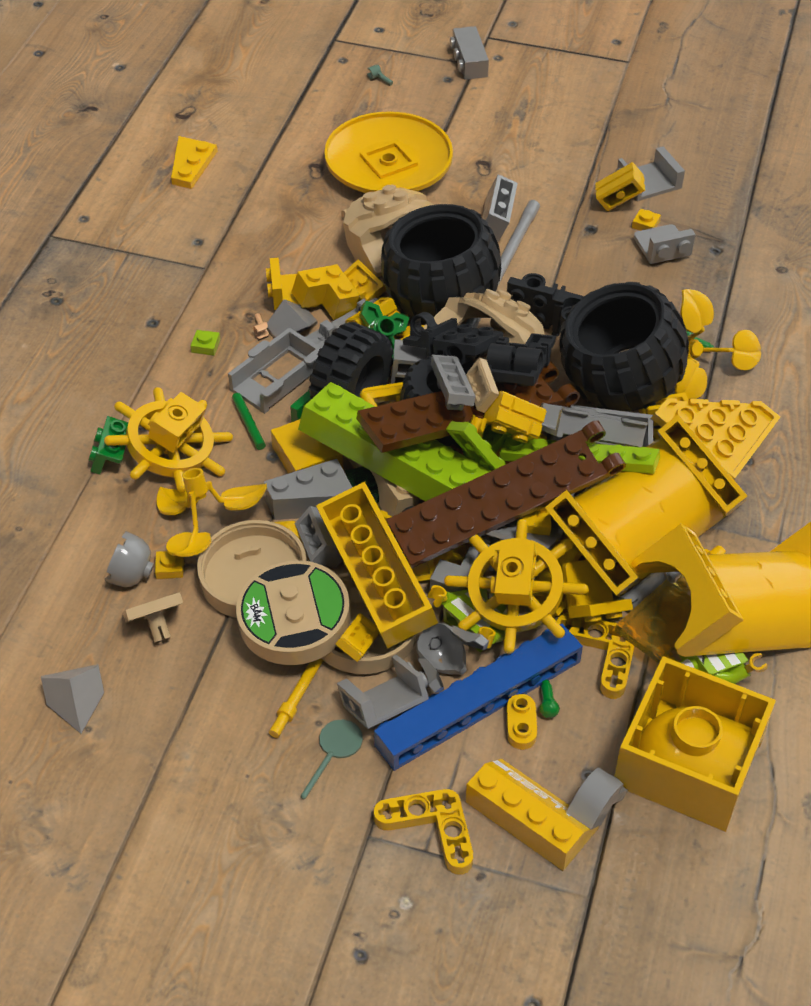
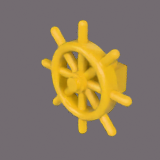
M156 387L153 390L155 402L147 403L136 411L123 402L118 401L115 403V410L130 419L126 435H108L104 438V443L108 446L127 445L129 453L138 463L130 472L132 479H139L146 470L161 476L174 477L176 488L182 493L186 491L182 474L189 469L205 467L217 476L225 474V468L209 457L214 442H230L233 440V435L230 432H212L209 423L204 418L207 408L205 400L196 402L180 392L174 399L170 398L168 401H165L163 390L160 387ZM140 426L149 431V434L138 435V428ZM186 443H201V449L197 451ZM156 444V446L151 451H149L144 445ZM178 451L182 452L189 458L180 460ZM163 453L168 454L169 459H165L160 456Z
M526 519L518 520L516 538L501 540L489 547L478 535L471 537L469 542L480 554L473 562L469 575H448L444 579L446 586L468 588L470 600L475 609L459 622L458 628L467 631L483 619L494 628L505 631L503 650L507 654H511L515 650L517 632L528 631L542 624L556 638H563L565 630L552 617L562 601L563 594L586 595L589 592L588 585L566 583L563 579L558 559L573 547V542L570 539H565L550 551L540 543L527 539L528 522ZM491 565L497 572V576H492V578L483 577ZM546 568L548 569L552 582L534 581L538 574ZM480 588L491 589V593L495 595L485 602L481 596ZM533 592L549 593V595L541 605L533 596ZM500 604H508L507 615L498 613L494 609ZM519 605L528 606L532 612L518 616Z

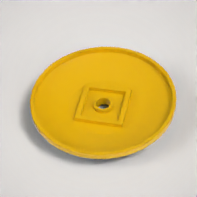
M375 112L352 118L341 124L331 133L324 150L325 162L331 174L344 185L364 193L383 190L382 188L386 185H395L396 188H405L413 191L423 190L439 181L448 172L453 160L452 143L444 130L428 119L403 112Z

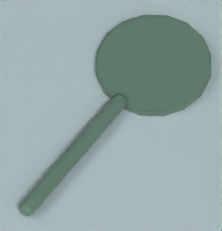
M344 719L334 720L321 730L319 736L320 746L327 755L301 794L302 799H306L332 757L347 758L354 755L361 748L363 742L362 732L355 723Z

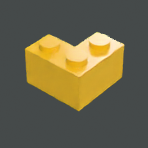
M338 264L297 271L292 288V294L302 308L323 304L333 320L356 309L360 297Z

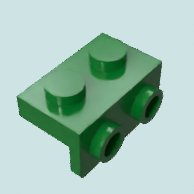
M107 416L103 428L98 427L94 442H97L98 446H92L88 459L93 462L90 472L100 475L105 460L121 463L126 445L108 446L104 443V438L108 435H126L128 422Z

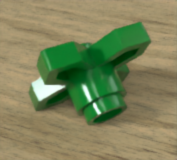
M365 301L362 304L359 314L367 328L388 337L393 350L395 342L393 336L406 331L409 321L408 316L397 312L390 317L383 316L379 305L369 301Z

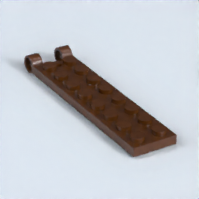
M551 361L548 366H544L534 386L523 387L507 382L495 383L498 392L504 391L541 407V403L570 407L575 405L580 398L579 392L571 384L563 385L557 392H554L548 386L559 375V370ZM442 391L358 410L356 419L380 452L383 453L451 436L446 430L451 421H466L470 423L473 415L483 419L485 413L478 411L475 403L474 406L464 405L463 410H448L445 405L444 394Z
M596 420L588 423L582 430L392 516L386 519V522L412 569L468 543L469 539L475 535L481 537L490 531L547 506L566 490L573 494L609 476H614L626 467V463L619 453H613L603 459L602 462H597L587 445L601 440L606 435V431L601 423ZM579 456H584L585 459H584V460H580L578 457H579Z

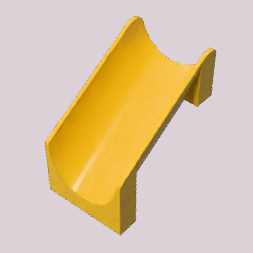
M679 414L658 430V439L646 446L648 448L660 449V459L654 474L621 471L614 476H609L592 484L575 497L566 490L545 507L615 595L619 597L650 574L635 571L631 564L645 550L680 524L695 532L697 537L701 536L741 506L748 497Z
M811 522L770 552L707 554L696 533L680 524L631 562L634 570L639 573L680 572L685 577L691 591V612L685 630L674 645L677 653L683 657L811 648Z

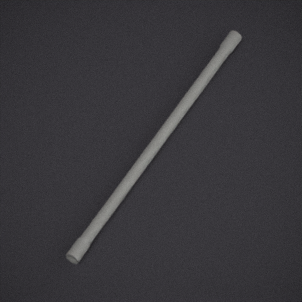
M530 200L527 203L522 217L501 255L502 269L498 285L528 227L540 209V204L535 200ZM469 318L466 324H471L472 328H477L481 318Z

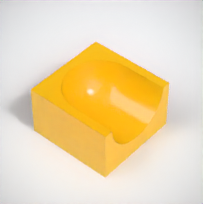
M663 656L620 746L614 776L624 784L623 787L629 792L726 832L756 751L763 741L776 700Z

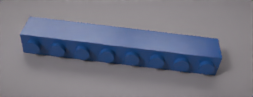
M562 623L560 626L565 630L563 638H556L549 629H546L539 637L532 641L523 642L513 653L502 654L495 662L486 667H479L472 675L463 680L453 682L449 688L439 694L434 693L430 695L428 700L418 706L404 711L400 716L391 721L381 723L374 730V746L393 771L505 707L512 696L527 694L541 686L543 680H551L577 665L581 661L583 646Z

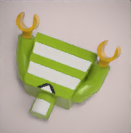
M433 585L427 595L428 598L435 599L433 602L435 607H440L441 604L444 605V622L451 627H458L459 622L475 610L471 603L468 589L449 592L439 585ZM480 588L481 596L485 602L495 595L486 589ZM500 604L494 609L498 613L507 615L505 604ZM483 619L467 630L471 633L482 634L489 641L488 649L491 648L492 644L504 641L505 631L494 628Z
M743 652L692 657L679 655L682 659L679 663L734 684L751 676L750 672L752 671L764 672L768 666L767 663L761 667L754 666V661L763 656L761 653L753 654L750 660L746 658Z

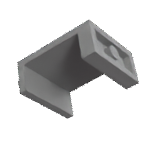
M664 147L656 148L653 163L638 167L644 175L645 191L634 198L636 201H640L682 188L685 170ZM623 158L618 159L616 171L628 165Z
M398 655L392 657L397 677L364 693L347 678L337 683L344 708L367 729L429 699L426 690L428 681L423 672H418L410 662H405Z

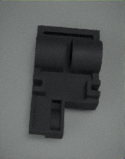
M537 273L527 274L522 280L510 277L507 282V292L512 295L511 299L515 302L522 301L530 306L529 311L540 321L543 328L550 329L552 325L551 335L558 337L561 332L562 323L568 318V311L584 296L565 291L566 286L563 285L559 290L556 283H554L553 287L545 286V278Z
M422 312L412 317L410 321V336L403 339V345L426 348L427 356L433 354L443 355L444 351V356L457 357L462 366L488 353L490 344H496L499 336L503 337V332L493 331L492 327L472 328L471 324L457 326V318H451L437 324L430 313ZM421 319L426 322L427 329L422 327Z
M531 333L526 344L509 342V337L499 336L496 344H490L487 353V362L495 383L507 382L523 387L534 386L544 366H548L550 363V354L556 342V336Z

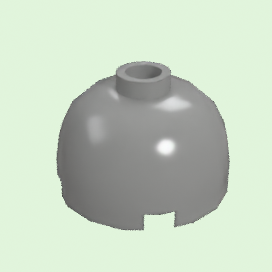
M126 531L122 538L127 540L123 545H117L107 568V573L111 575L105 577L106 582L120 587H132L138 584L143 576L148 578L154 566V563L150 562L151 551L148 544L140 537Z

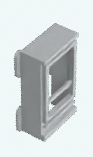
M288 328L272 341H261L248 351L249 358L228 373L230 391L234 394L240 393L246 402L265 414L269 411V407L312 374L313 363L316 361L317 353L322 347L293 329ZM287 353L302 361L278 380L271 376L268 371H264ZM262 374V377L270 379L273 383L265 388L253 379Z
M541 403V407L547 411L542 423V431L554 436L567 437L582 430L588 423L598 420L606 431V435L596 443L642 447L647 422L597 413L595 409L571 405L569 408Z

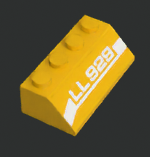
M503 759L485 763L466 786L465 802L562 871L566 869L599 828L598 826L591 830L567 814L566 811L570 805Z

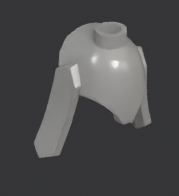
M438 623L424 630L417 640L416 650L419 655L418 661L425 671L431 689L435 693H440L444 689L438 672L459 675L466 672V651L464 645L485 650L488 647L489 641L482 634L471 633L456 626L451 627L445 623Z

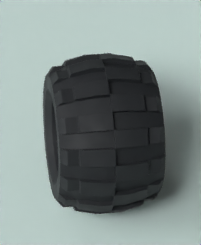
M453 204L429 205L411 211L392 224V228L386 232L381 251L383 282L387 293L394 300L396 307L401 313L407 314L409 319L422 312H428L434 317L445 307L450 297H464L466 293L484 294L486 289L496 292L502 269L499 244L487 220L482 219L481 214L475 210Z
M640 282L613 283L591 291L568 311V318L562 323L559 339L561 362L570 384L589 404L592 403L600 409L625 412L646 409L649 406L656 405L661 399L667 398L675 390V385L682 381L686 372L689 353L688 336L680 313L672 301L669 302L667 297L660 293L659 289L651 285H641Z

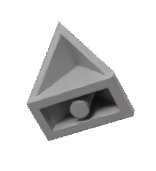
M284 299L267 322V331L273 338H276L288 328L300 333L317 325L318 321L306 308H302L300 305Z
M99 664L41 676L46 704L80 734H82L104 694Z

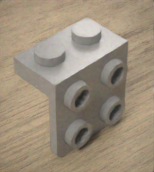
M669 224L637 231L634 233V239L649 263L654 264L692 255L696 234L692 229L678 231L675 225Z

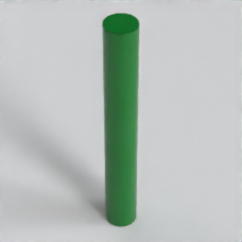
M240 393L233 394L232 399L258 450L264 449L266 444Z

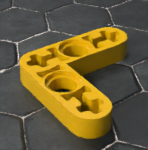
M568 613L559 616L557 619L559 625L561 623L565 627L566 625H571L572 627L569 631L581 645L607 650L600 682V691L605 697L610 699H617L623 696L636 642L635 631L629 626L603 620L585 622L584 617L569 618ZM581 627L584 628L583 634L579 633ZM597 629L603 633V636L594 638L589 635L588 631ZM608 633L612 634L611 640L607 639ZM626 637V641L621 642L620 638ZM620 657L625 660L626 664L616 666L611 662V659ZM612 675L618 676L616 687H610Z
M442 789L381 800L375 805L374 822L379 829L384 831L436 823L447 869L456 875H463L471 870L473 865L472 845L461 801L455 791ZM442 801H448L451 808L445 809ZM431 802H433L434 812H430ZM414 804H420L425 808V812L421 815H413L408 809ZM401 807H404V817H401V812H399ZM383 811H389L391 819H386ZM453 825L460 828L461 834L457 837H450L445 834L444 830L448 826ZM460 846L459 851L461 857L464 858V863H458V860L455 859V847Z

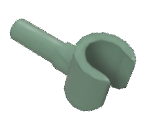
M379 65L368 68L370 72L367 73V76L370 80L378 77L390 86L393 84V81L382 73Z

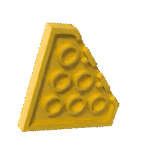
M667 398L651 417L653 421L663 427L679 414L733 479L737 477L780 419V416L762 401H752L751 403H740L739 400L709 402L708 399L677 401V398Z

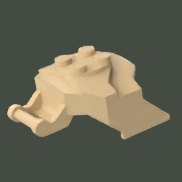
M386 185L382 188L383 190L365 193L363 197L352 202L349 208L341 211L347 245L355 261L359 259L377 278L382 276L381 251L384 242L381 238L380 230L388 227L411 211L434 205L427 201L426 195L421 192L396 188L395 185Z
M486 289L484 294L466 293L464 297H450L445 307L434 316L437 324L451 318H457V326L469 318H491V327L503 332V337H509V342L526 344L531 333L544 334L543 325L529 311L530 306L522 301L515 302L511 299L512 295L503 290H498L496 293Z

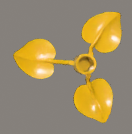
M691 289L682 290L680 315L686 330L693 334L688 336L689 353L686 372L682 381L675 385V394L685 392L689 400L701 397L707 387V374L704 369L698 368L700 363L695 360L702 352H733L731 358L732 365L739 370H750L760 361L761 346L757 336L752 331L740 330L732 339L733 348H703L702 343L694 338L704 332V326L712 323L714 318L713 305L709 298L699 291Z
M192 468L182 474L185 492L181 493L177 489H168L160 486L157 494V507L160 513L176 515L182 513L186 508H191L193 532H183L171 537L166 544L167 552L172 556L189 557L202 553L210 546L212 540L210 533H198L196 503L206 497L208 490L219 503H224L225 509L236 511L248 509L258 503L267 489V484L235 487L222 492L221 496H219L213 488L212 482H206L203 470Z

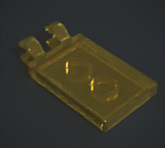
M681 575L673 584L665 580L620 620L615 627L617 634L657 663H660L663 656L666 657L675 649L674 645L685 630L689 619L691 596L687 594L690 588L687 587L688 584L685 577Z

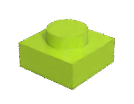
M196 330L191 343V353L215 356L220 342V333Z

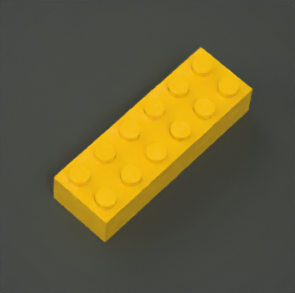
M365 481L316 505L387 649L438 624L430 602Z

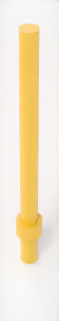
M322 658L309 662L288 700L279 707L277 711L278 717L269 730V734L272 737L279 738L287 722L293 720L297 713L296 707L321 666Z

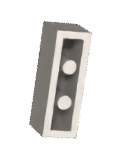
M476 26L454 28L453 37H450V48L454 49L455 61L458 60V70L462 72L464 80L488 77L489 59Z
M499 174L487 193L482 219L487 220L498 242L510 223L518 184Z

